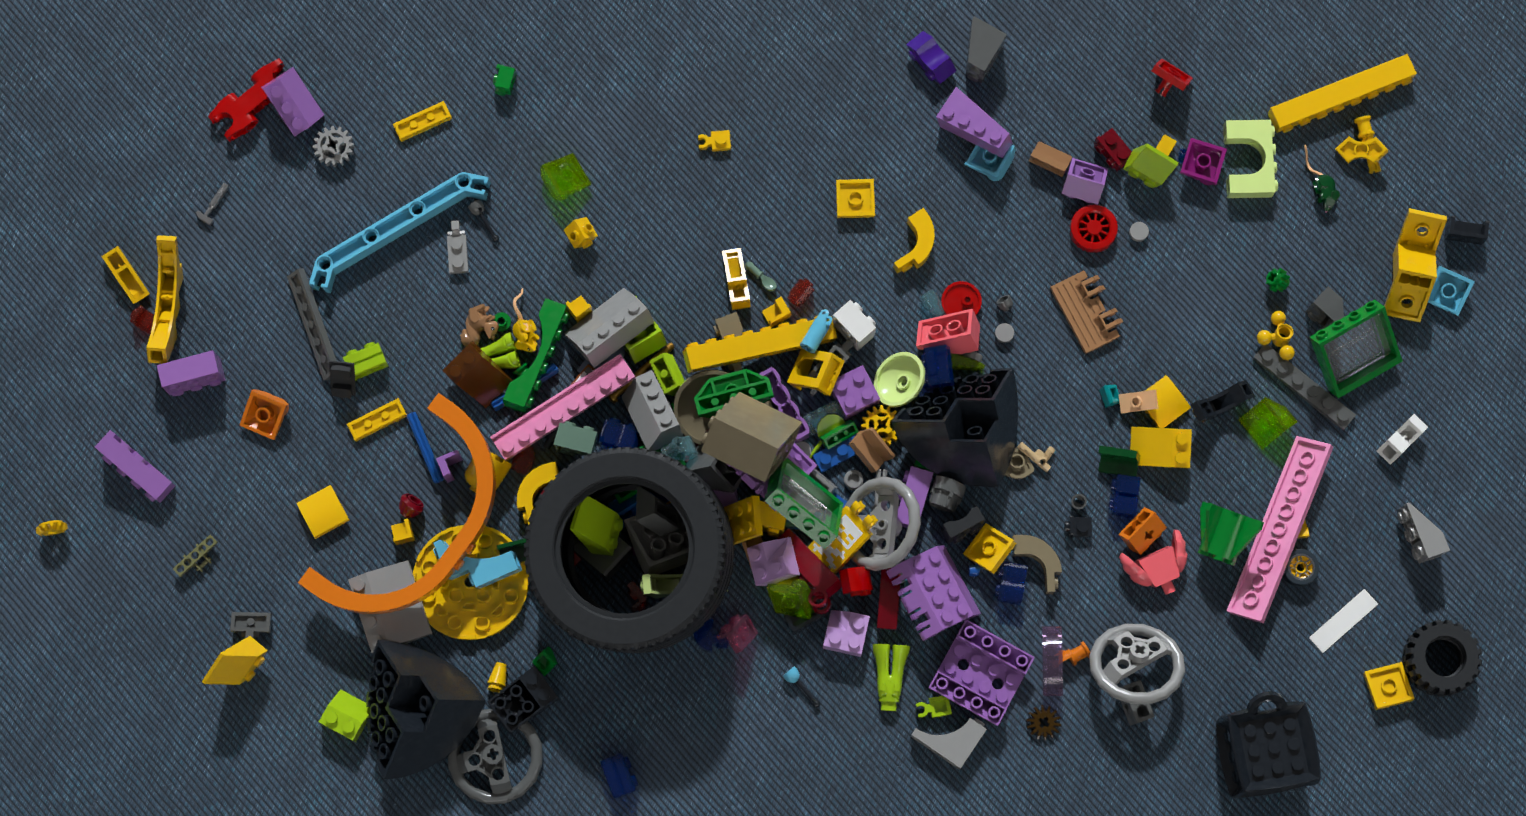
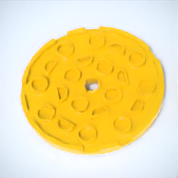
M464 525L450 527L429 540L416 559L413 570L415 581L425 576L439 561L433 551V548H435L433 542L443 540L450 546ZM486 526L475 543L476 548L470 555L467 554L466 557L484 559L499 556L500 553L497 550V545L512 542V540L502 532ZM525 562L520 563L522 571L481 589L476 588L475 585L472 587L465 585V580L470 575V572L453 580L448 579L435 593L422 601L429 624L440 633L460 640H479L499 633L513 622L525 603L529 586V577L523 568Z

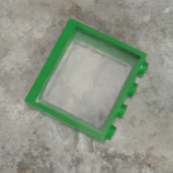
M1376 300L1366 303L1356 311L1350 312L1349 315L1310 336L1327 389L1337 398L1344 396L1402 362L1385 306Z
M786 458L770 476L764 501L822 548L826 549L838 537L843 502Z

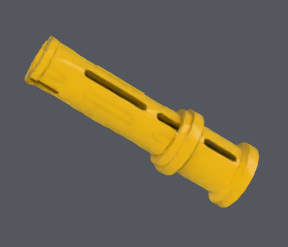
M1370 115L1354 119V123L1357 124L1359 131L1358 138L1362 142L1371 140L1375 135L1371 128ZM1366 159L1369 174H1373L1374 171L1375 173L1381 171L1379 161L1375 164Z

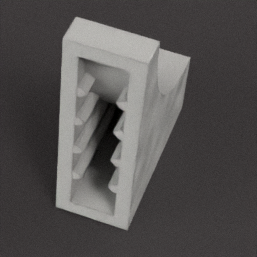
M970 718L964 726L949 734L931 735L915 729L910 737L960 770L987 729L984 728L985 724L979 719L975 718L973 720Z

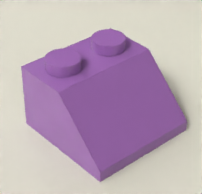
M1072 158L1062 194L1069 198L1084 200L1089 204H1098L1105 185L1108 168Z

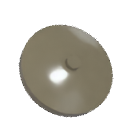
M709 369L691 375L681 384L674 399V415L682 433L699 445L702 444L701 441L705 431L710 428L708 423L711 418L698 416L694 397L709 378L728 374L722 370Z

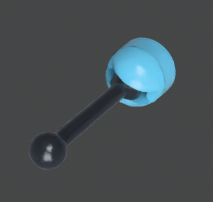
M795 666L783 675L787 682L796 683L813 702L815 708L820 706V701L815 700L799 681L800 674Z

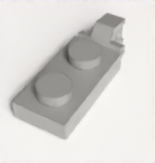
M459 220L451 221L452 231L447 232L449 273H469L465 230L460 231Z

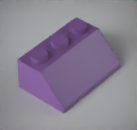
M293 67L261 87L294 137L324 116L322 110Z

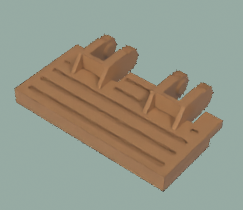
M1082 271L1051 286L1050 290L1086 355L1119 338L1120 335L1117 330L1110 333L1108 331L1122 324L1123 320L1120 318L1107 325L1105 324L1104 319L1115 315L1118 311L1116 308L1105 312L1106 310L1099 297L1090 300L1091 297L1104 291L1105 287L1104 285L1098 286L1088 292L1086 286L1096 283L1100 278L1098 275L1087 279L1088 276L1085 271Z

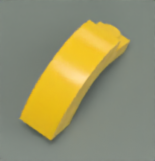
M924 208L907 219V224L916 236L917 244L911 252L894 262L893 268L897 274L901 271H908L912 264L917 269L920 268L930 256L935 234L932 220Z
M556 462L538 466L523 479L517 493V508L519 511L526 510V512H523L525 524L528 523L529 525L530 523L528 520L532 509L534 510V500L538 492L545 488L559 474Z

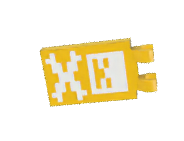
M855 501L850 508L845 506L842 509L838 537L826 549L822 548L815 541L808 546L835 575L873 535L870 529L878 522L874 515H867L863 521L860 519L858 514L866 507L861 501Z

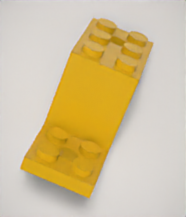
M1411 208L1408 209L1393 252V282L1384 305L1388 316L1421 322L1437 278L1436 249L1444 230L1447 216ZM1420 227H1425L1428 229L1425 232L1417 231V229ZM1410 299L1412 302L1404 304L1402 300Z

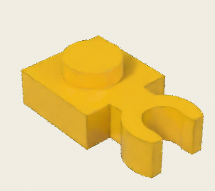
M729 130L711 131V137L704 134L698 135V140L706 142L704 145H699V150H706L711 146L712 152L731 150Z

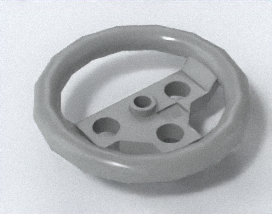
M885 476L865 482L853 492L845 506L850 508L855 501H862L871 492L876 491L878 494V504L869 514L870 516L874 515L878 519V522L870 529L873 533L870 537L873 543V553L866 557L858 550L851 558L858 566H865V569L873 571L892 568L906 558L917 541L921 525L920 506L913 491L901 480ZM898 493L903 497L908 508L909 524L904 540L898 549L894 551L895 537L902 530V524L897 519ZM890 502V508L886 511V504ZM858 515V516H859L860 519L863 521L864 518H865L867 515ZM886 540V546L882 549V543Z
M1122 624L1108 629L1095 640L1089 654L1090 671L1098 686L1111 697L1129 704H1152L1167 699L1180 687L1185 674L1184 655L1176 642L1163 631L1145 624ZM1134 636H1144L1150 639L1136 638ZM1122 642H1128L1131 646H1124ZM1112 644L1118 651L1117 658L1111 660L1103 670L1101 656L1105 647ZM1150 647H1156L1158 651H1152ZM1166 654L1172 658L1173 672L1169 681L1161 688L1150 692H1131L1117 686L1120 680ZM1124 664L1128 668L1121 669L1118 667V665Z

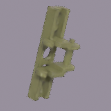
M210 534L200 544H196L197 547L187 556L184 555V559L173 570L180 577L195 566L197 571L203 572L202 568L208 562L212 563L210 561L211 558L206 557L207 553L218 542ZM212 539L213 544L208 546L206 543ZM194 552L199 554L197 559L192 558ZM203 556L206 560L198 566L196 562ZM186 561H188V562L190 563L189 566H186V565H185V562H186ZM181 566H184V571L181 573L177 571Z

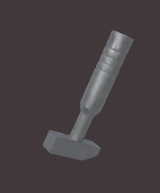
M225 183L222 184L204 214L197 210L196 214L201 221L209 226L212 225L214 221L208 216L217 207L230 186Z

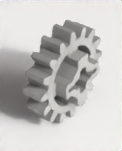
M331 126L329 131L325 127V133L318 132L320 138H314L315 143H317L313 145V149L316 150L314 154L316 157H319L321 163L325 161L326 166H329L330 163L334 167L337 166V163L343 166V160L350 161L348 155L354 154L351 150L355 148L354 143H351L353 138L348 136L347 130L343 132L342 127L335 130L334 126ZM331 141L336 145L337 152L332 148Z

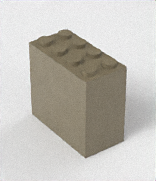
M739 392L735 397L732 396L729 402L724 404L722 410L719 409L716 415L712 416L709 420L708 427L710 429L702 438L701 443L704 445L701 451L766 482L789 456L802 422Z

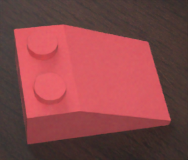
M973 309L919 321L917 349L959 355L978 351L980 324Z

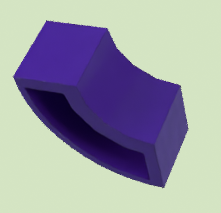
M922 31L906 44L910 50L908 52L909 56L913 61H917L925 70V75L930 81L935 80L941 84L957 71L951 58L939 47L934 38L926 32Z

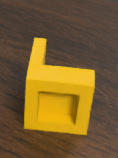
M579 296L571 303L569 301L565 303L568 311L577 323L593 312L592 306L582 296Z
M782 297L777 298L775 304L762 311L771 328L791 317V312Z
M404 519L403 523L391 526L394 537L393 542L396 545L415 541L409 519Z

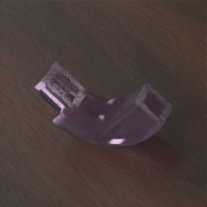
M1042 626L1043 696H1063L1062 626Z

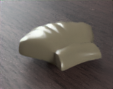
M1014 448L1011 462L1005 475L1013 479H1023L1034 472V467L1028 456L1019 449Z

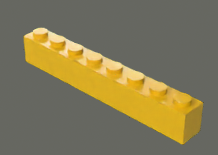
M1405 54L1273 106L1268 111V116L1275 127L1276 133L1281 131L1286 133L1291 131L1296 125L1304 126L1310 123L1311 119L1316 117L1317 119H1322L1329 112L1334 111V113H1337L1349 104L1355 106L1361 103L1362 99L1367 97L1368 99L1375 98L1382 91L1387 93L1394 90L1400 84L1402 86L1408 85L1413 82V78L1417 73L1408 54Z
M807 318L797 320L796 324L792 325L786 322L779 324L778 328L771 329V326L761 328L759 332L753 333V330L743 332L741 336L735 337V334L724 336L723 340L717 341L716 338H712L698 345V342L687 344V347L682 351L687 372L693 373L801 349L800 343L814 320L807 321ZM833 320L820 344L830 343L837 339Z

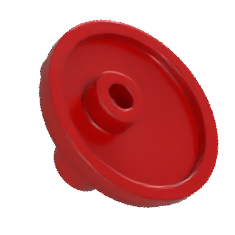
M958 281L950 284L944 290L941 304L946 314L973 309L975 315H977L981 308L982 298L979 290L974 285Z

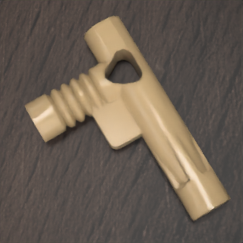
M1023 442L1017 446L1020 451L1045 472L1051 468L1047 461L1055 452L1053 447L1049 446L1046 452L1043 453L1040 449L1033 452Z

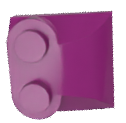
M1190 138L1180 173L1200 180L1204 185H1216L1227 149Z

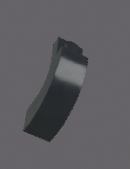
M1245 380L1214 396L1198 400L1190 405L1194 416L1199 422L1202 421L1203 423L1241 406L1255 398V395L1249 383Z

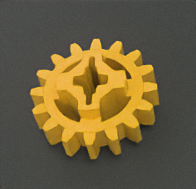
M880 405L879 410L874 406L872 413L868 410L866 411L868 417L862 418L865 424H861V428L869 429V422L871 421L875 431L879 436H885L886 438L882 439L890 446L891 440L897 441L895 430L892 431L890 428L891 421L896 416L897 411L890 412V406L886 410L883 408V405ZM879 414H884V415H886V416H885V417H879L878 415H879ZM886 422V424H885V429H884V428L878 429V425H879V424L882 425L883 423Z

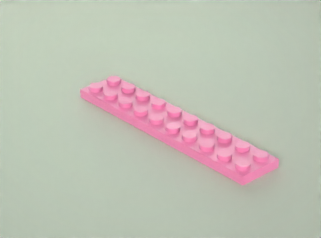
M1296 436L1263 518V528L1255 538L1227 608L1228 613L1264 624L1333 450L1331 444Z

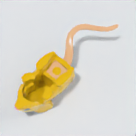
M522 288L521 293L513 299V308L518 318V321L513 325V334L518 340L514 345L518 350L535 352L536 341L539 340V336L534 333L536 325L533 320H523L522 314L516 306V301L523 294Z

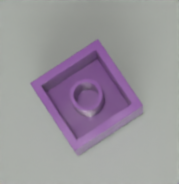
M863 365L839 376L832 390V395L845 420L880 402V397Z

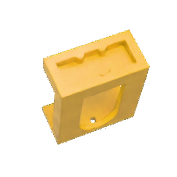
M801 348L787 383L800 391L801 387L818 390L824 395L830 396L845 361L830 352L816 350L815 353H810ZM813 361H822L823 364L817 378L807 377Z

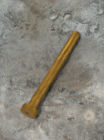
M668 343L651 359L664 352H671L675 347L674 344ZM650 360L634 373L635 377L648 372L652 368L651 363H649ZM632 381L607 396L609 400L615 404L618 401L617 397L626 391Z

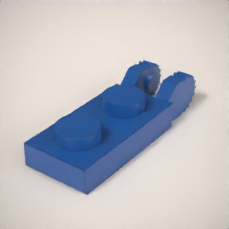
M856 434L829 450L824 449L812 455L821 473L855 456L856 453L849 443Z

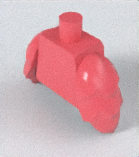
M1175 529L1172 534L1171 546H1166L1135 560V562L1123 553L1119 556L1123 570L1130 575L1131 580L1145 587H1158L1161 585L1165 595L1176 591L1171 580L1180 577L1179 573L1185 568L1188 558L1186 542L1180 530Z

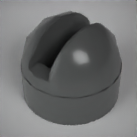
M1005 295L996 302L1002 311H1009V308L1013 307L1010 295Z
M1075 494L1071 499L1072 506L1075 509H1083L1087 504L1086 497L1082 494ZM1077 498L1084 501L1083 505L1075 502L1074 499Z

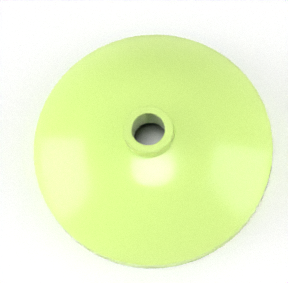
M899 352L888 357L880 365L874 378V387L880 397V401L890 407H901L914 400L923 388L925 367L916 355L909 352Z

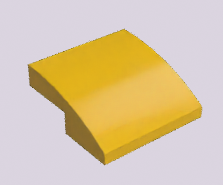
M1166 375L1145 390H1156L1158 409L1145 410V413L1149 414L1157 428L1166 427L1191 408L1178 388Z
M331 485L297 503L315 539L350 521Z

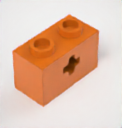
M1144 507L1118 535L1130 550L1141 555L1161 536L1167 527L1155 512Z

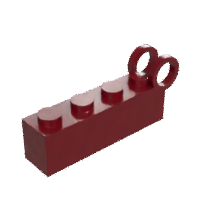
M787 529L777 539L791 537L800 573L798 579L805 586L808 584L812 588L808 601L814 612L824 614L830 610L831 601L829 598L842 587L841 582L790 529ZM818 599H824L822 603L815 604ZM827 604V607H826L825 609H823V610H818V609H816V608H822V607H824V606Z

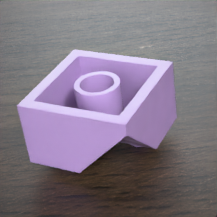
M791 537L762 542L747 548L756 586H770L800 575Z
M831 610L823 649L861 657L870 616L854 612Z

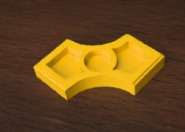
M1349 136L1335 148L1347 163L1355 159L1364 158L1376 164L1389 152L1377 137L1369 141L1360 142Z

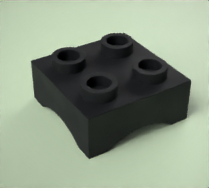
M976 506L964 518L957 521H948L943 524L941 532L948 544L951 542L956 544L962 541L969 532L973 535L980 531L985 519L978 506Z

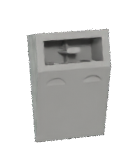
M1406 503L1398 509V520L1404 525L1406 530L1404 531L1405 538L1411 543L1413 548L1412 555L1415 560H1418L1419 564L1440 557L1450 551L1443 532L1413 505Z

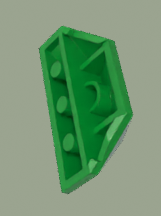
M748 369L709 378L694 397L698 416L706 418L715 416L719 409L722 410L724 404L728 403L732 396L735 397L739 392L762 403H766L774 397L769 378Z

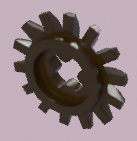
M1041 705L1040 711L1037 707H1034L1036 713H1028L1032 716V719H1026V722H1031L1027 729L1032 728L1033 731L1030 734L1033 735L1036 732L1038 734L1036 739L1038 740L1041 735L1044 736V740H1047V735H1050L1051 739L1054 738L1053 731L1057 734L1059 733L1056 726L1061 727V724L1056 723V720L1061 719V717L1054 716L1057 710H1054L1052 713L1050 712L1051 706L1044 710V705ZM1046 717L1048 718L1047 723L1049 724V726H1044L1042 728L1040 727L1041 723L1039 722V719H1044Z

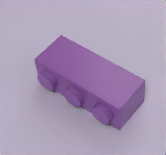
M911 466L910 471H905L903 482H906V486L913 491L920 506L921 517L933 472ZM898 495L901 502L898 508L897 519L900 520L902 527L908 528V508L903 497Z

